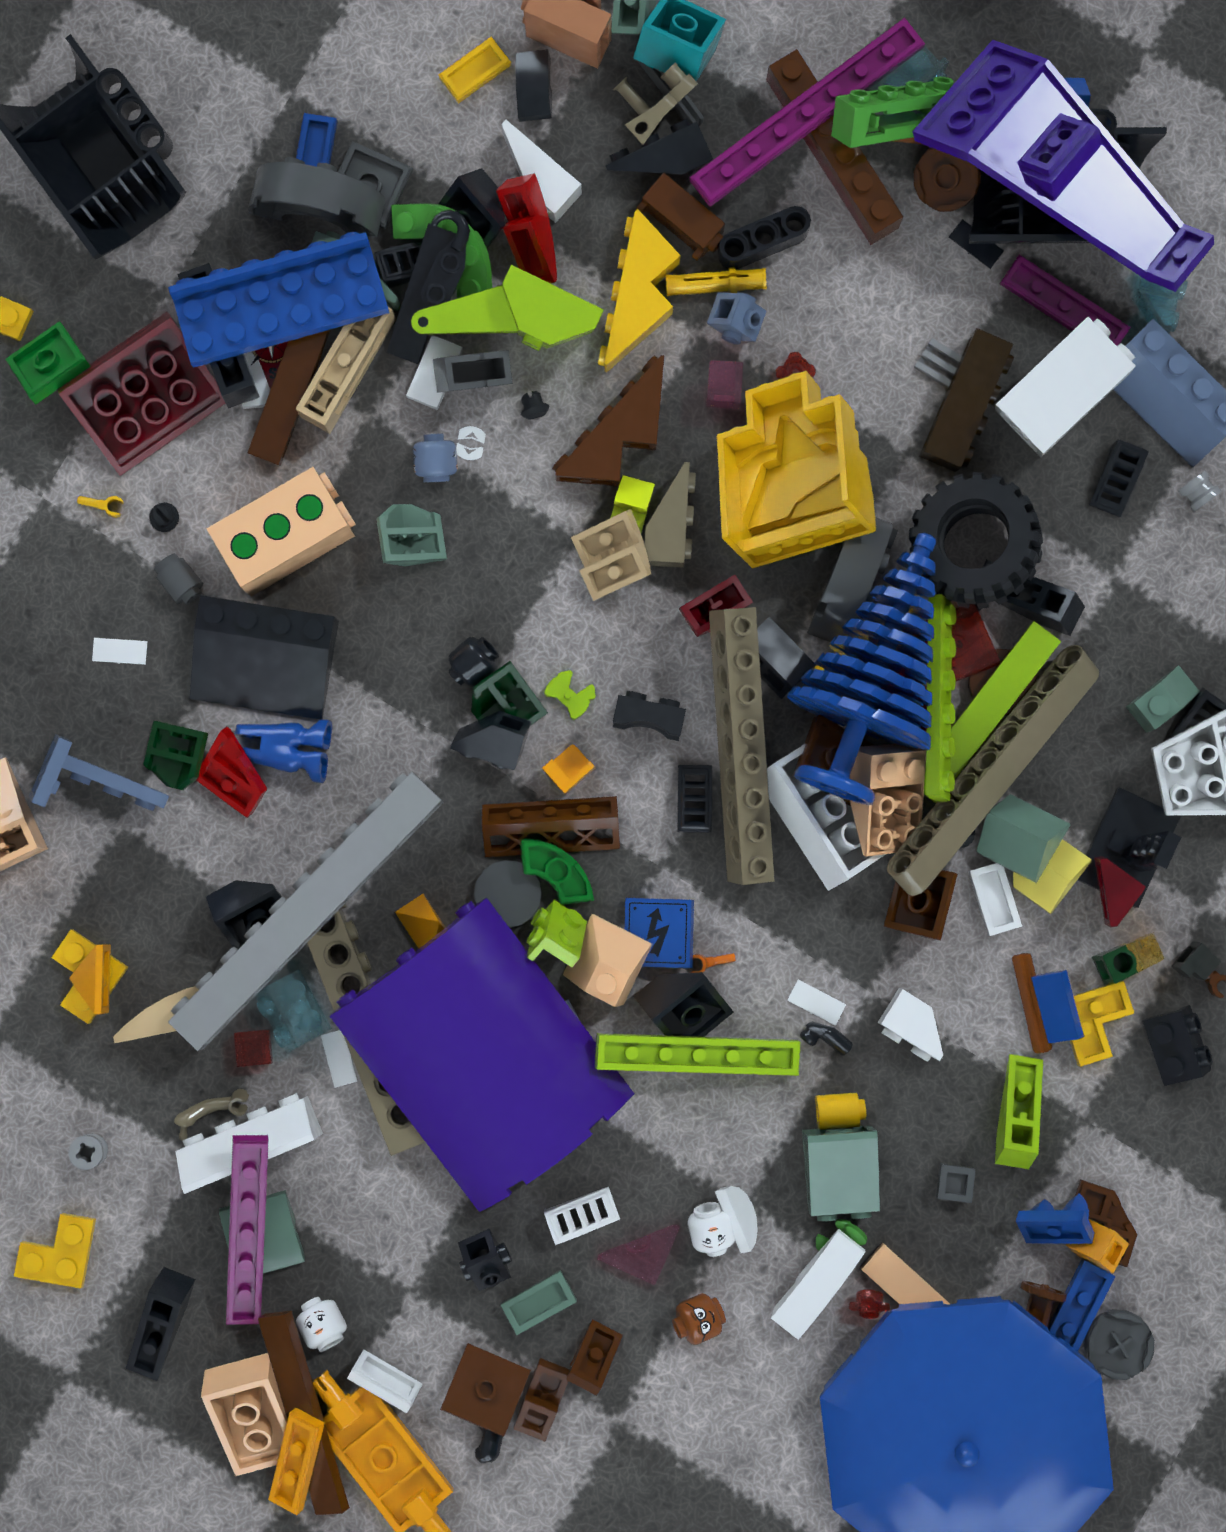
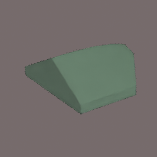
M393 504L376 518L383 563L411 566L447 559L440 514L428 512L412 504Z

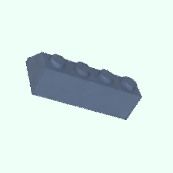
M1152 319L1126 345L1135 356L1132 362L1136 367L1113 390L1193 468L1226 437V390L1173 337Z

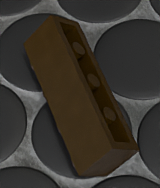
M978 328L974 330L970 335L919 457L954 472L958 471L962 465L968 466L975 451V448L970 446L975 434L979 436L982 434L988 421V417L984 416L987 405H994L1000 393L1001 386L996 385L1001 373L1005 375L1008 373L1014 360V356L1010 354L1013 343Z

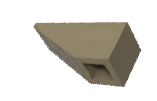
M684 462L646 525L645 548L650 566L683 568L684 560L691 559L692 539H686V526H693L694 506H688L687 504L688 493L695 492L696 473L689 472L690 462Z

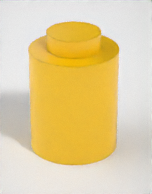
M857 1093L815 1096L818 1130L860 1127V1120H866L865 1100L859 1099Z

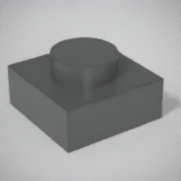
M940 1163L936 1198L972 1203L976 1169L974 1167Z

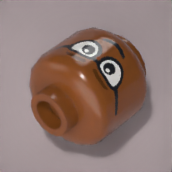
M704 1293L680 1302L676 1307L677 1318L672 1319L677 1336L680 1339L685 1337L692 1345L701 1344L718 1336L722 1332V1324L726 1323L724 1311L717 1298H710Z

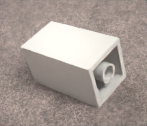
M1087 317L995 406V411L1040 457L1048 452L1136 367L1132 362L1135 356L1122 343L1116 346L1109 339L1111 332L1099 319L1093 322Z

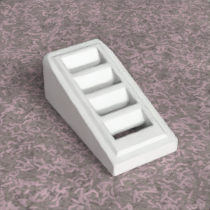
M609 1186L544 1210L555 1245L620 1220ZM599 1198H602L608 1216L603 1218L595 1201ZM589 1203L595 1221L590 1223L583 1208V1205ZM576 1208L582 1226L575 1227L570 1213L571 1209ZM562 1213L568 1227V1231L562 1232L557 1215Z

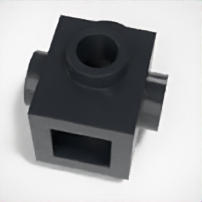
M490 1229L458 1242L463 1261L459 1262L466 1281L473 1280L479 1291L494 1287L500 1282L511 1278L507 1266L508 1263L512 1262L509 1251L504 1242L498 1244Z

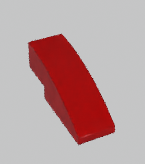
M533 173L507 179L496 190V193L508 220L503 230L518 268L550 284L557 281V268L553 236L537 177Z

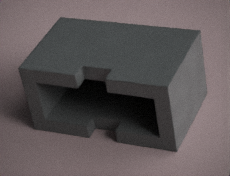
M509 350L433 359L437 393L513 384Z

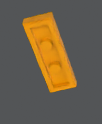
M298 1408L289 1412L268 1498L269 1501L295 1515H298L304 1508L325 1422Z

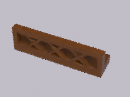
M617 796L482 805V832L485 857L521 855L520 839H525L530 833L541 834L545 837L541 841L553 844L565 852L620 849ZM612 828L613 838L598 839L592 834L597 829ZM563 831H573L578 834L574 840L564 841L559 837ZM505 835L511 839L507 844L491 845V836Z

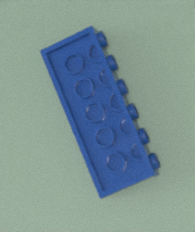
M358 232L346 233L339 240L328 243L317 241L308 245L306 249L295 252L292 250L281 251L274 258L263 261L259 259L244 262L241 267L230 270L225 268L211 271L209 276L198 279L184 278L177 281L176 285L168 287L193 368L389 313L366 232L360 234Z

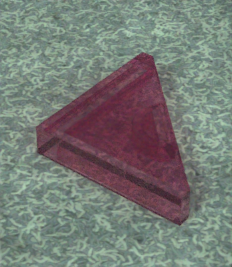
M675 1223L598 1254L597 1260L655 1285L678 1234L680 1225Z

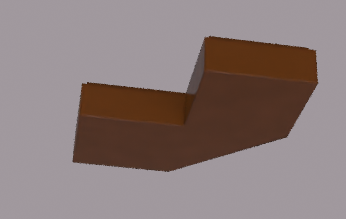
M1080 1179L1075 1196L1081 1194L1086 1200L1089 1209V1219L1100 1222L1103 1226L1116 1231L1129 1243L1118 1264L1128 1267L1137 1233L1122 1208L1116 1192Z

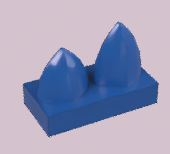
M1081 1194L1074 1196L1062 1210H1054L1051 1203L1044 1199L1030 1211H1018L1016 1223L1026 1243H1093L1095 1232L1089 1221L1087 1202Z

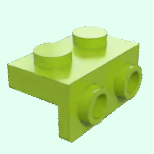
M553 900L546 909L541 907L531 921V925L534 927L526 942L529 944L527 958L534 961L544 949L570 967H573L580 959L587 921L577 911L568 909L556 900Z

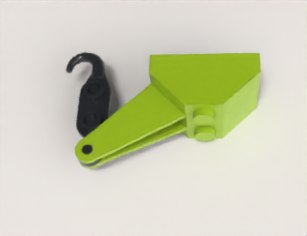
M445 210L435 215L431 222L433 227H436L440 221L449 219L456 223L457 233L454 239L437 254L423 284L421 299L424 306L421 310L414 313L411 319L412 328L416 333L420 335L517 333V335L523 337L522 344L539 351L541 347L548 349L594 331L604 309L513 265L510 266L501 286L451 300L465 269L466 244L469 240L470 229L465 217L457 211Z

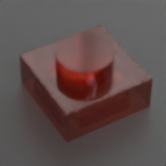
M270 1029L234 1033L237 1067L273 1063Z

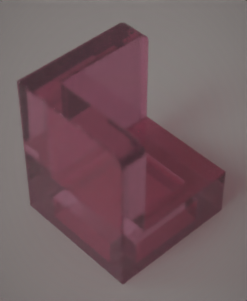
M710 361L706 407L740 408L743 362Z

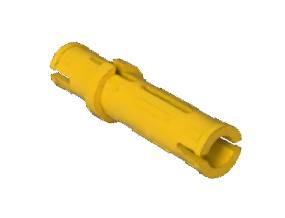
M730 267L728 271L666 275L667 297L730 291V293H737V291L767 290L766 268L736 270L735 267Z

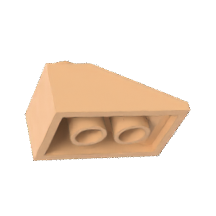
M268 1353L205 1370L201 1398L235 1476L277 1465L288 1419Z

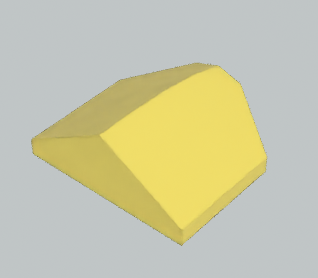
M1062 839L1037 883L1013 872V887L1049 914H1052L1092 862V859Z

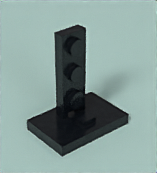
M1118 787L1086 853V856L1092 859V862L1078 878V881L1099 890L1094 857L1101 856L1107 858L1146 886L1143 893L1132 906L1139 908L1155 871L1168 868L1181 840V836L1173 833L1181 816L1165 815L1164 808Z

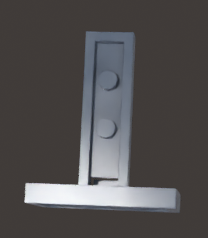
M57 734L53 738L29 794L32 803L45 808L50 794L56 795L61 783L57 778L61 768L72 772L70 778L86 785H90L91 780L104 784L102 791L118 798H122L124 793L136 797L134 804L154 811L155 806L164 808L169 798V795L68 755L72 742Z

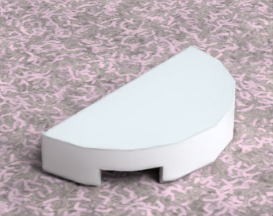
M734 1186L724 1187L715 1191L723 1212L730 1217L734 1238L741 1253L751 1252L756 1243L758 1228L756 1213L748 1195L739 1187Z

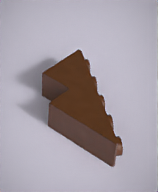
M654 355L643 367L644 375L636 383L631 380L619 394L622 399L614 407L608 405L597 418L600 423L591 432L587 429L580 435L575 442L577 448L570 456L564 454L559 458L552 468L556 472V481L619 487L623 447L656 450L664 355H661L659 358Z

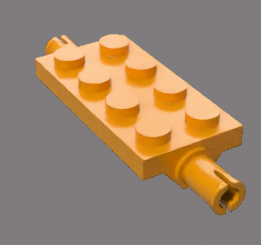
M328 1370L324 1371L320 1377L318 1376L312 1381L314 1389L329 1407L323 1419L333 1452L395 1532H404L409 1527L415 1525L416 1527L421 1526L425 1532H452L438 1515L437 1506L453 1493L454 1488L390 1405L361 1386L351 1394H345Z

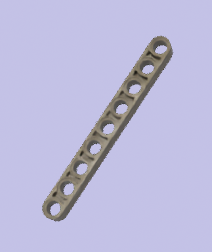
M1068 646L1058 654L957 777L954 790L950 791V801L937 802L890 859L887 865V872L908 895H918L928 888L1099 677V669L1081 646Z

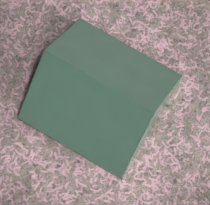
M1010 794L994 806L986 815L976 852L1037 883L1068 831L1070 823Z

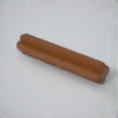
M1030 953L1017 954L1012 957L1032 1048L1035 1053L1048 1052L1052 1050V1043H1048L1031 977L1036 975L1032 956Z

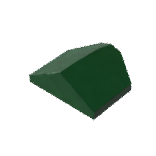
M509 661L473 687L471 712L477 720L502 711L529 720L532 725L548 714V712L512 662Z
M153 720L143 765L148 770H151L167 787L184 790L199 777L208 733Z

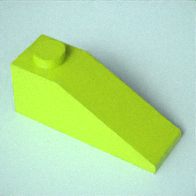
M1009 1054L997 1128L995 1164L1029 1170L1039 1154L1043 1059Z

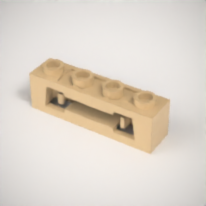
M388 307V314L343 326L296 407V411L302 419L329 434L331 433L396 321L391 308Z

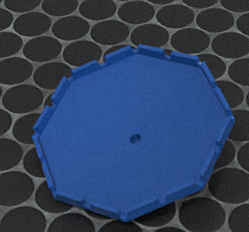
M1001 1296L959 1299L957 1303L950 1305L943 1304V1301L899 1304L898 1308L892 1309L890 1312L887 1310L860 1342L857 1352L854 1355L850 1354L824 1385V1390L820 1394L832 1508L859 1532H1077L1114 1490L1101 1373L1095 1369L1093 1363L1063 1339L1054 1337L1049 1332L1048 1327L1014 1300L1011 1302L1010 1300L1001 1299Z

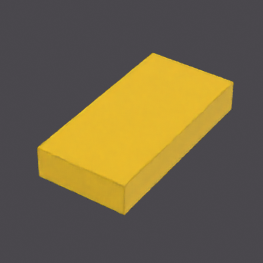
M491 36L438 74V76L459 104L509 68L511 61Z

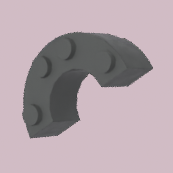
M286 157L284 162L266 163L257 169L248 210L251 215L283 221L285 214L312 216L331 222L342 228L345 232H358L359 234L366 232L367 236L377 237L386 199L377 191L376 184L338 173L337 168L331 164L318 163L316 167L306 165L305 162L297 158Z
M875 517L876 532L843 541L807 634L831 642L835 636H849L843 632L842 627L851 618L859 619L855 611L863 602H873V599H871L873 596L870 594L875 587L873 582L877 573L883 575L889 562L890 555L885 554L886 548L891 549L898 530L893 528L892 523Z

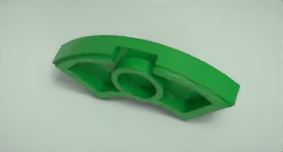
M520 839L523 874L536 875L547 880L555 889L560 904L594 901L588 877L573 857L561 848L548 842Z

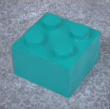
M660 0L642 26L633 58L650 68H655L664 73L676 62L686 75L690 74L697 81L717 49L726 19L687 0Z

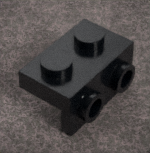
M1190 1005L1184 1006L1177 1011L1143 1020L1164 1086L1201 1078L1211 1071L1212 1055L1208 1046L1203 1045L1200 1036L1202 1031L1201 1022L1198 1015L1192 1012Z

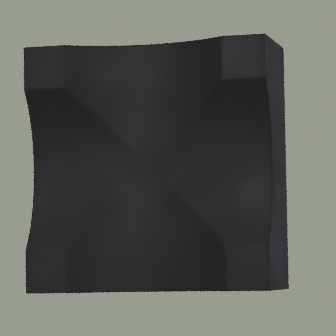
M627 691L626 696L618 695L613 718L614 728L625 730L630 727H647L660 732L667 739L679 741L686 709L679 708L680 702L660 698L659 703L646 701L647 695L633 691Z

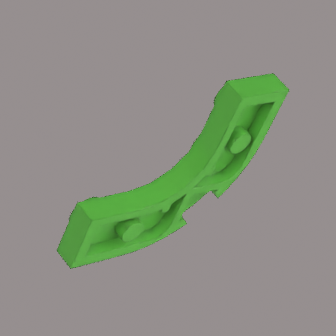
M431 203L391 205L393 239H423L428 223L431 224L435 215L441 211L453 209ZM444 219L437 225L457 233L456 223L452 220ZM470 225L469 240L466 244L465 269L456 287L457 299L492 288L491 263L487 248L479 232L474 231Z

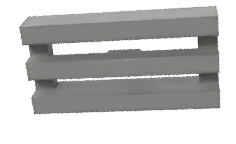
M932 338L914 368L948 388L951 380L924 363L928 360L953 376L957 368L931 352L934 349L957 364L962 356Z

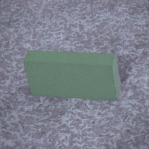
M559 1270L503 1301L500 1305L514 1332L518 1335L576 1303L577 1299L562 1271Z

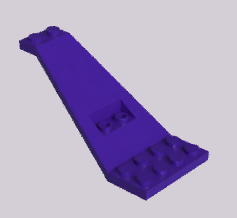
M992 40L913 130L916 142L973 164L1145 280L1174 292L1178 290L1214 245V235L1182 222L1053 64L1041 56Z

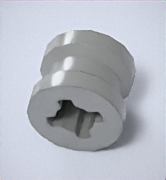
M1206 470L1178 490L1181 496H1185L1190 500V507L1194 512L1222 492L1218 486L1211 484L1209 481L1210 475Z
M90 1133L80 1136L69 1147V1159L78 1169H93L102 1164L108 1154L107 1143L98 1134Z

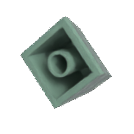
M870 1125L853 1128L802 1130L808 1213L810 1216H817V1221L837 1220V1214L851 1213V1218L864 1219L872 1217L871 1212L880 1211L877 1130Z

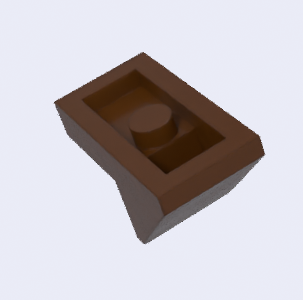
M592 1319L570 1363L571 1368L566 1380L597 1396L623 1335Z

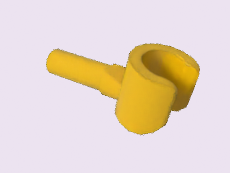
M79 496L77 499L78 504L105 510L108 516L112 518L120 517L121 514L109 511V504L111 502L124 504L123 500L117 496H110L106 500Z

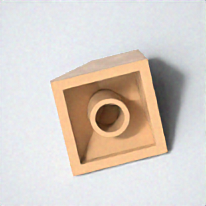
M591 914L585 929L580 959L573 967L567 965L563 975L584 992L614 1007L622 1006L625 1004L653 944L595 914Z

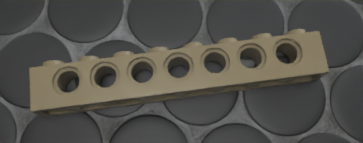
M756 607L709 611L727 881L740 885L774 882Z
M346 904L334 915L336 921L334 929L328 933L320 929L307 943L334 1011L340 1007L337 1004V1000L346 994L344 981L347 977L354 976L360 981V991L371 984L367 972L372 971L369 959L365 952L359 953L355 944V940L359 939L355 924L352 920L347 922L342 909L347 907ZM338 944L345 946L348 951V958L343 964L334 962L331 957L333 947ZM344 1036L390 1155H395L424 1143V1139L410 1121L399 1122L394 1117L393 1111L397 1104Z

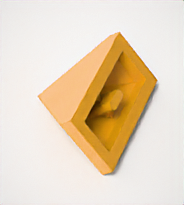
M421 894L395 912L419 949L446 928L424 894Z
M111 944L95 945L69 978L94 1014L109 1013Z

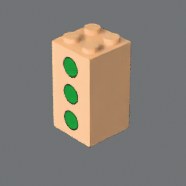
M311 467L206 529L239 586L252 597L355 537L351 527L356 524L343 502L335 503L334 499L339 497L326 473L324 472L319 475L315 468Z

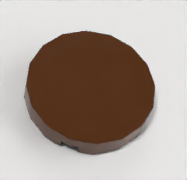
M934 148L928 149L922 155L914 170V187L919 199L939 212H951L966 206L976 196L981 184V170L967 161Z

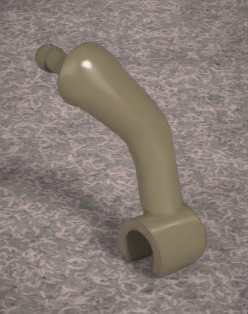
M237 1089L230 1097L206 1099L179 1113L175 1117L174 1123L181 1126L180 1140L187 1139V1127L194 1125L198 1119L209 1113L229 1110L233 1115H244L248 1108L247 1105H240L236 1101L246 1102L249 1097L247 1091Z

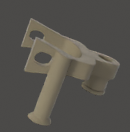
M676 62L660 77L670 87L671 91L652 108L646 104L627 82V77L613 89L617 90L639 115L626 123L625 126L642 145H644L661 119L698 84L690 74L686 75ZM640 122H645L647 124L646 131L642 134L636 133V125Z

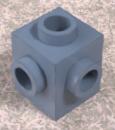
M718 292L707 324L722 333V339L729 343L740 344L741 341L756 342L766 310L755 303L756 299L751 295Z

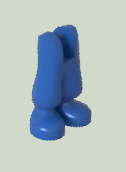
M321 719L309 729L304 728L299 723L236 725L235 735L249 739H261L260 750L243 748L251 763L290 773L304 769L313 782H325L328 767L327 754L318 751H299L298 748L303 745L317 749H329L332 734V722L330 720Z

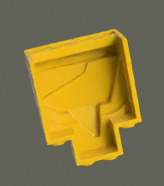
M807 371L793 373L788 377L771 383H764L759 387L745 391L747 425L734 427L729 431L717 434L722 539L753 569L876 532L874 497L867 457L859 448L858 431L855 429L854 410L844 398L838 394L821 400V389Z

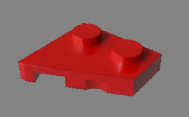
M226 726L220 731L203 760L199 777L196 781L248 818L254 813L266 793L267 787L232 730Z

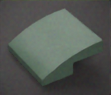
M286 1190L266 1196L263 1274L305 1262L304 1251L295 1227V1217ZM230 1206L219 1209V1215L227 1247L229 1248Z

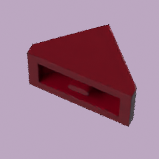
M733 575L681 606L679 610L696 637L710 632L709 611L747 608L753 604V601L737 576Z
M1101 856L1094 857L1104 923L1109 927H1117L1143 893L1146 886L1107 858Z

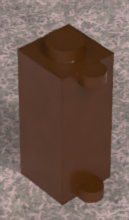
M663 173L642 197V201L636 210L638 209L642 214L647 211L695 251L692 258L696 261L703 257L708 250L714 253L719 248L720 241L723 238L722 234L724 233L725 223Z

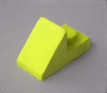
M623 475L614 499L611 518L631 509L640 533H642L655 484Z

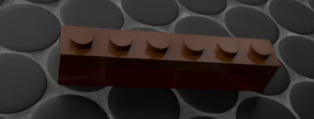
M797 49L768 67L766 81L783 107L818 82ZM833 115L803 139L866 239L872 245L899 229L903 215L860 147L850 148L831 136Z

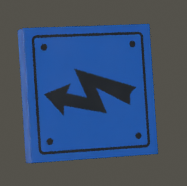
M625 898V930L653 944L642 967L692 968L694 900Z

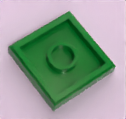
M60 321L5 359L35 405L91 367Z

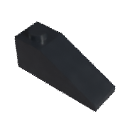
M986 559L983 567L993 563V561ZM1033 577L1031 581L1026 580L1023 583L1025 589L1018 595L1012 592L1007 596L1008 601L1001 604L1042 626L1071 636L1085 608V605L1075 591Z
M163 1267L148 1292L126 1369L158 1381L187 1308L196 1279Z

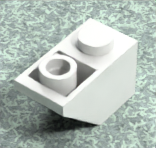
M899 988L878 1021L880 1025L885 1027L881 1033L898 1044L904 1039L914 1045L911 1052L927 1062L931 1057L940 1061L943 1057V1052L932 1007Z

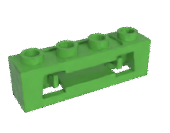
M935 77L931 82L908 81L905 86L882 85L878 87V90L865 91L857 89L850 91V94L836 96L831 136L850 148L914 137L913 130L952 87L954 81L948 77ZM913 110H917V111H920V112H922V113H917V114H915V113L913 112ZM877 112H883V113H885V114H884V115H877V114H875V113H877Z

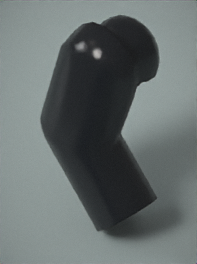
M813 1021L807 1023L805 1030L800 1034V1037L810 1046L816 1045L819 1038L822 1039L841 1056L846 1055L853 1046V1043L835 1027Z
M479 1427L483 1436L481 1444L475 1449V1457L480 1463L493 1462L500 1454L503 1437Z

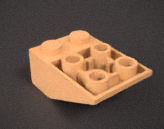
M896 744L860 747L850 779L867 786L875 793L873 805H864L850 801L863 856L896 853L921 823L926 750L920 748L913 749Z
M6 757L0 759V871L48 849Z

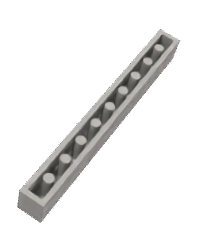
M413 772L408 776L402 773L389 786L392 792L385 800L376 799L365 811L368 817L360 825L356 822L353 823L342 834L341 838L344 842L336 850L332 847L326 850L317 860L320 866L311 875L308 872L304 873L294 883L292 887L296 891L287 900L281 897L269 909L268 912L271 916L263 925L260 922L254 924L244 935L247 941L239 949L235 946L232 947L220 959L223 966L214 975L208 972L195 985L199 990L190 1000L185 996L172 1008L171 1012L174 1016L168 1023L197 1051L203 1050L444 803Z

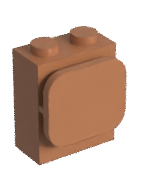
M523 0L521 10L524 11L522 23L525 24L526 37L598 69L612 40L611 14L601 10V0Z

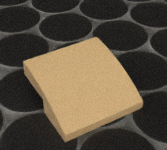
M631 509L571 537L585 567L579 571L593 601L651 574L644 541Z

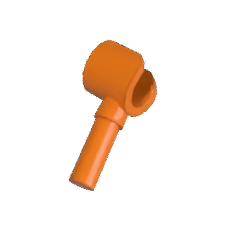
M731 953L716 957H705L701 954H695L693 959H700L703 967L700 971H691L690 973H704L708 967L735 962V954Z

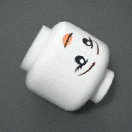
M716 1202L703 1203L694 1208L693 1213L688 1218V1228L693 1247L699 1252L707 1253L710 1257L723 1255L726 1253L727 1248L735 1241L730 1217L723 1212L720 1204Z
M315 1297L301 1306L303 1312L297 1317L296 1325L308 1348H318L320 1352H323L339 1344L344 1339L342 1334L347 1329V1324L335 1301H321L320 1297Z

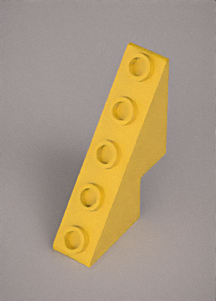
M638 209L634 212V217H627L624 237H629L627 249L620 250L617 269H622L623 272L621 282L614 281L611 301L616 302L614 314L608 313L604 333L610 334L608 346H601L598 365L604 366L606 373L673 313V306L655 286L680 265L681 255Z

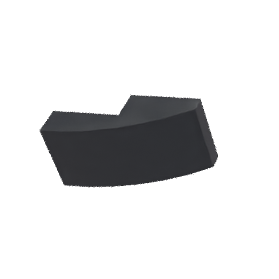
M548 49L516 53V98L519 122L552 118L551 58Z

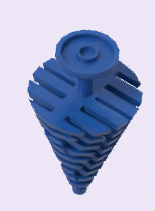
M919 533L916 536L913 552L911 554L903 552L896 560L899 565L907 568V570H897L894 568L889 570L883 577L884 581L894 587L875 586L870 594L873 596L871 599L878 603L863 602L855 611L865 621L853 618L848 620L842 627V630L849 636H835L829 644V648L835 651V653H822L814 662L824 668V670L815 669L813 671L810 669L806 671L801 677V680H803L801 682L808 687L803 686L801 688L796 686L788 693L787 698L804 710L815 715H821L841 726H846L830 769L825 770L814 766L801 765L797 767L794 777L801 782L856 803L873 805L875 793L872 789L850 779L852 768L865 735L876 739L881 738L889 743L900 746L904 745L908 748L930 750L931 736L922 730L921 726L930 728L932 716L929 711L921 706L932 705V692L926 690L922 684L926 685V682L929 684L932 682L931 668L927 667L924 663L933 662V649L923 641H931V638L934 639V627L920 617L924 619H933L934 617L933 604L922 597L923 595L934 597L935 584L921 576L922 574L926 575V573L930 576L935 575L936 564L929 559L930 553L933 552L936 545V539L932 535Z

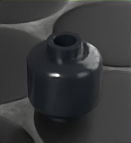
M469 637L450 653L448 658L451 668L448 670L449 674L458 684L463 685L466 683L474 687L497 670L499 654L484 637L480 639Z

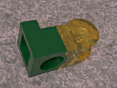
M1154 933L1143 935L1128 943H1123L1108 951L1092 956L1104 985L1116 984L1165 958Z

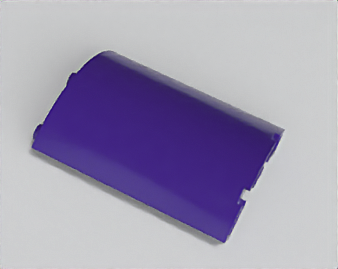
M487 897L475 905L472 901H469L455 912L458 917L416 952L413 948H410L396 959L398 965L357 994L352 989L337 1000V1004L340 1007L329 1016L479 1212L510 1196L512 1193L509 1189L510 1187L522 1180L527 1185L561 1161L592 1135L589 1129L601 1118L604 1121H608L635 1094L617 1070H597L595 1068V1040L536 962L527 958V950Z

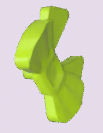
M571 670L558 673V676L548 683L544 695L557 698L568 708L570 718L575 720L585 713L590 700L595 699V687L591 684L576 694L569 688L573 673Z

